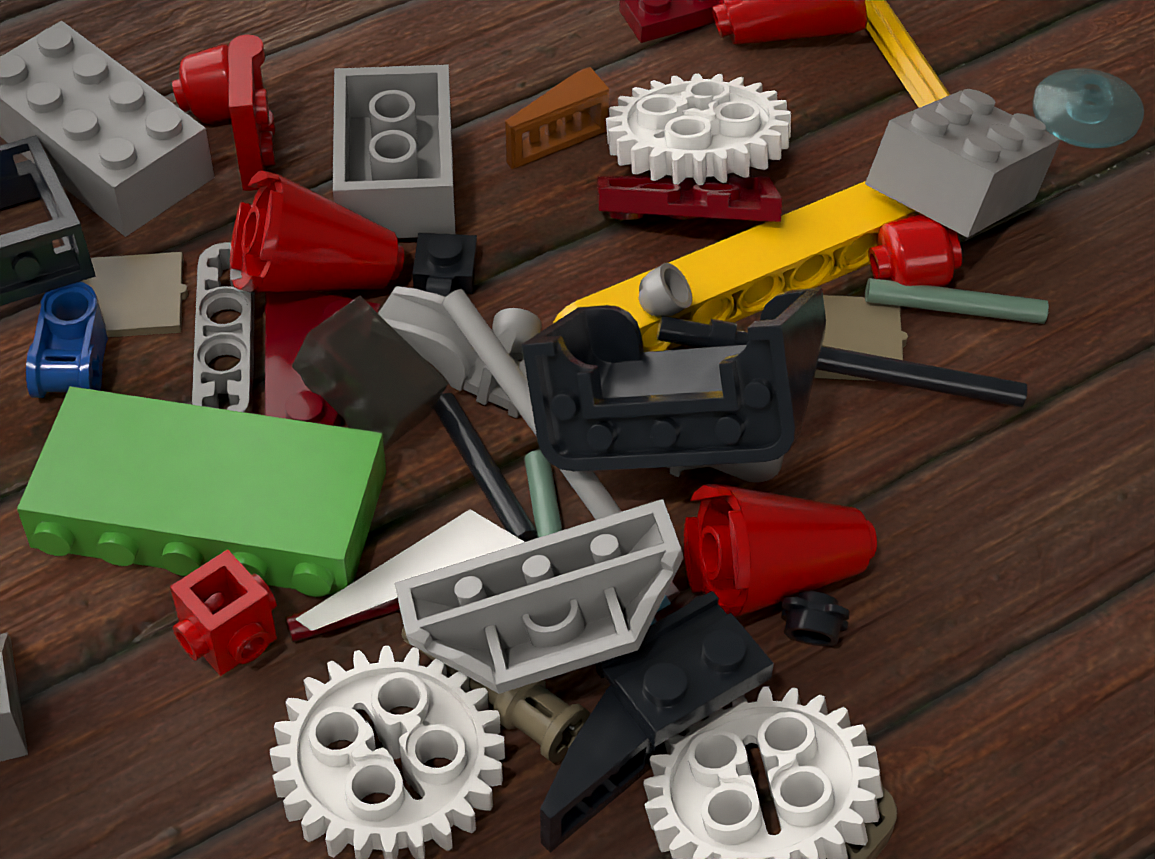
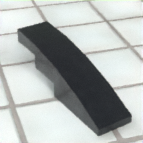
M698 595V596H697L696 598H694L691 602H693V601H695L696 599L700 598V596ZM612 685L605 691L570 745L540 808L541 844L550 853L652 768L650 757L655 755L656 746H653L615 697Z

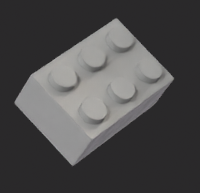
M449 65L335 68L333 134L334 202L395 232L397 238L418 237V233L456 234Z
M964 89L889 120L865 185L968 238L1035 200L1061 139L1046 132V125L1040 120L1026 114L1016 113L1011 115L995 107L996 102L989 95L973 89Z

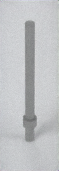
M462 289L453 291L446 296L442 305L536 435L526 377ZM560 469L595 520L622 512L593 471L573 472ZM671 582L666 592L670 602L680 594V591L673 582Z

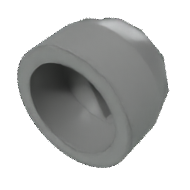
M664 263L650 271L641 280L639 285V303L644 311L658 318H661V315L669 317L691 305L692 293L682 272L673 264Z
M507 308L499 311L494 316L492 331L496 337L506 329L517 332L511 358L517 361L524 359L521 344L540 333L542 323L535 314L520 308Z

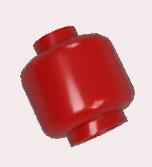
M220 44L187 55L180 62V78L172 81L174 96L180 109L184 112L191 110L194 116L206 125L231 118L229 110V44Z
M923 214L884 223L877 235V246L870 247L868 250L869 264L874 279L896 281L904 286L928 285L946 287L953 278L954 270L959 269L962 265V251L957 232Z

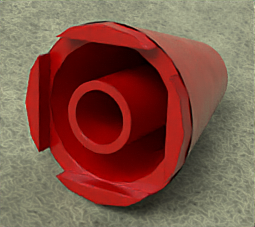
M719 0L718 5L712 6L714 22L720 37L729 35L734 45L850 34L864 30L867 26L865 0Z
M259 170L251 178L248 187L257 188L258 191L252 204L240 203L231 240L230 268L240 270L242 278L232 281L235 288L247 292L380 290L385 288L390 280H396L400 275L404 262V249L401 245H398L395 232L277 173Z
M722 484L703 485L696 490L690 501L702 500L697 517L685 518L684 558L692 593L704 592L707 594L713 590L719 597L718 604L727 615L732 613L735 618L781 602L783 598L798 596L800 592L812 591L860 574L866 570L870 559L874 557L877 549L875 528L857 508Z

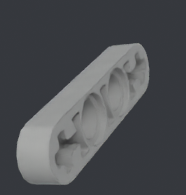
M224 242L214 244L205 249L200 255L197 265L192 405L219 409L218 393H228L230 406L227 410L253 414L255 292L239 290L233 286V280L242 278L241 271L230 268L231 243ZM225 269H231V287H221L220 277ZM233 309L241 313L239 318L231 323L217 324L210 321V317L220 310ZM221 355H233L240 359V362L230 370L217 371L208 367L212 359Z

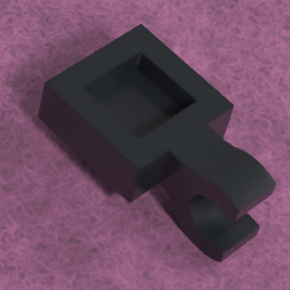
M418 233L412 273L413 288L444 297L459 289H462L465 293L473 294L477 261V235Z

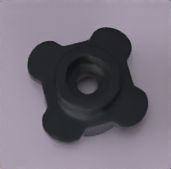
M804 591L800 592L798 597L783 598L782 607L785 609L782 610L781 618L786 621L784 634L795 641L815 646H833L838 643L840 632L846 631L848 628L846 620L849 619L850 611L839 606L838 600L830 595Z

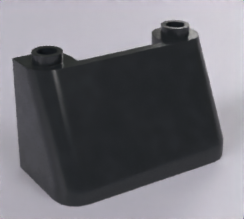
M822 288L789 290L777 294L765 305L760 315V321H754L747 327L749 336L747 345L644 352L638 323L628 311L618 306L610 305L576 308L521 344L536 436L541 453L550 464L561 470L573 472L759 463L779 459L796 443L802 430L826 330V314Z

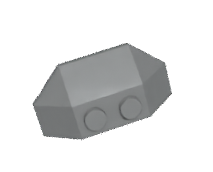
M661 499L395 582L394 584L409 643L500 694L637 651L684 557L664 500Z

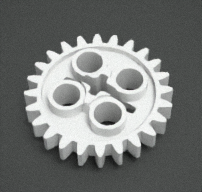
M694 74L691 81H683L678 76H672L671 84L667 85L655 80L650 81L651 90L635 87L632 89L633 97L620 96L618 98V106L610 107V117L606 118L607 144H609L610 155L618 156V164L620 166L632 164L633 174L650 170L651 180L653 181L661 179L665 175H670L673 178V184L677 185L685 178H694L697 185H703L706 177L712 176L718 181L726 183L728 179L727 174L735 173L746 178L749 177V167L766 170L768 168V159H781V149L789 148V138L791 137V112L787 111L786 100H777V92L775 90L763 92L762 83H755L745 87L744 78L738 77L730 82H723L722 74H717L712 79H703L700 74Z
M383 646L379 663L369 664L365 655L360 650L354 651V669L346 672L340 665L330 661L327 663L329 682L323 684L310 677L304 679L308 701L298 698L287 699L286 707L290 721L275 722L274 730L279 746L270 749V757L273 770L277 772L273 775L277 797H285L283 803L289 822L303 818L301 825L304 839L307 842L313 841L326 833L325 840L328 855L333 858L349 843L354 845L356 859H368L373 849L382 850L384 859H397L398 850L407 847L415 859H425L424 842L431 839L446 851L452 849L450 828L453 825L470 833L476 830L475 812L472 807L489 811L492 809L493 795L492 789L489 786L502 785V763L499 760L505 758L504 736L497 735L500 733V715L497 710H488V691L485 687L470 691V677L459 671L447 678L446 664L438 659H434L428 667L420 666L419 649L415 647L409 651L404 662H394L390 647ZM399 706L413 708L411 712L403 715L389 713L391 709ZM363 709L374 722L377 736L383 744V748L376 749L373 729L356 710ZM338 740L353 742L348 747L340 750L326 748L330 743ZM401 757L403 776L409 786L411 784L413 789L423 797L422 799L415 800L410 796L403 785L402 776L394 764V759ZM433 758H446L452 761L441 768H431L423 765ZM372 793L390 795L386 801L378 804L361 802L366 795Z
M769 686L762 687L757 702L748 703L744 695L732 701L731 708L725 710L720 708L708 715L709 718L704 721L700 720L686 728L685 737L674 735L664 741L667 754L651 755L650 757L654 776L644 779V787L648 797L645 808L651 828L655 832L661 852L670 851L672 859H848L845 842L865 846L868 842L865 823L878 822L880 818L877 799L883 797L880 769L875 746H868L865 727L863 724L851 726L848 710L844 707L828 714L825 696L818 695L806 706L801 705L798 688H791L782 701H773ZM749 743L757 744L760 750L781 832L777 835H770L766 830L745 746Z

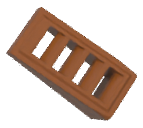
M591 67L574 73L505 120L506 162L511 169L607 132L606 118L609 117V88ZM529 131V137L522 140V134Z

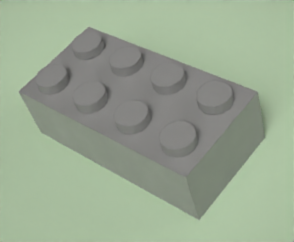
M62 20L0 56V137L7 143L37 135L62 187L125 237L215 178L206 128ZM30 151L21 153L27 159H31L32 163H35Z

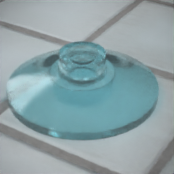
M1072 68L1053 73L1040 82L1033 97L1034 115L1036 119L1046 125L1045 130L1060 138L1061 141L1085 148H1107L1128 141L1138 132L1144 117L1143 103L1137 92L1129 84L1114 75L1095 69Z

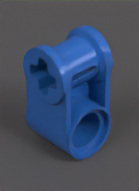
M77 282L48 291L41 300L34 341L30 345L26 361V382L31 398H44L47 392L67 393L70 386L101 390L102 364L108 336L97 296L92 287L84 282Z

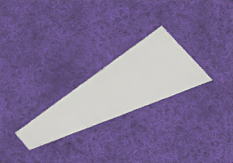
M469 509L302 614L296 620L311 631H314L398 598L395 582L511 547L524 541Z

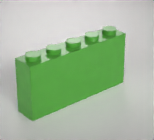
M70 386L17 511L30 547L37 548L50 555L64 556L75 554L100 558L118 566H128L131 564L164 568L174 574L187 576L228 549L251 575L253 573L259 575L267 585L296 589L305 595L314 597L327 594L334 595L352 584L357 573L386 475L383 435L379 432Z

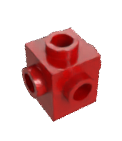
M228 549L170 586L179 620L173 626L178 642L193 660L196 661L203 656L220 677L238 664H246L255 660L266 650L271 642L277 639L272 610L277 607V603L273 593L259 575L255 573L251 575Z

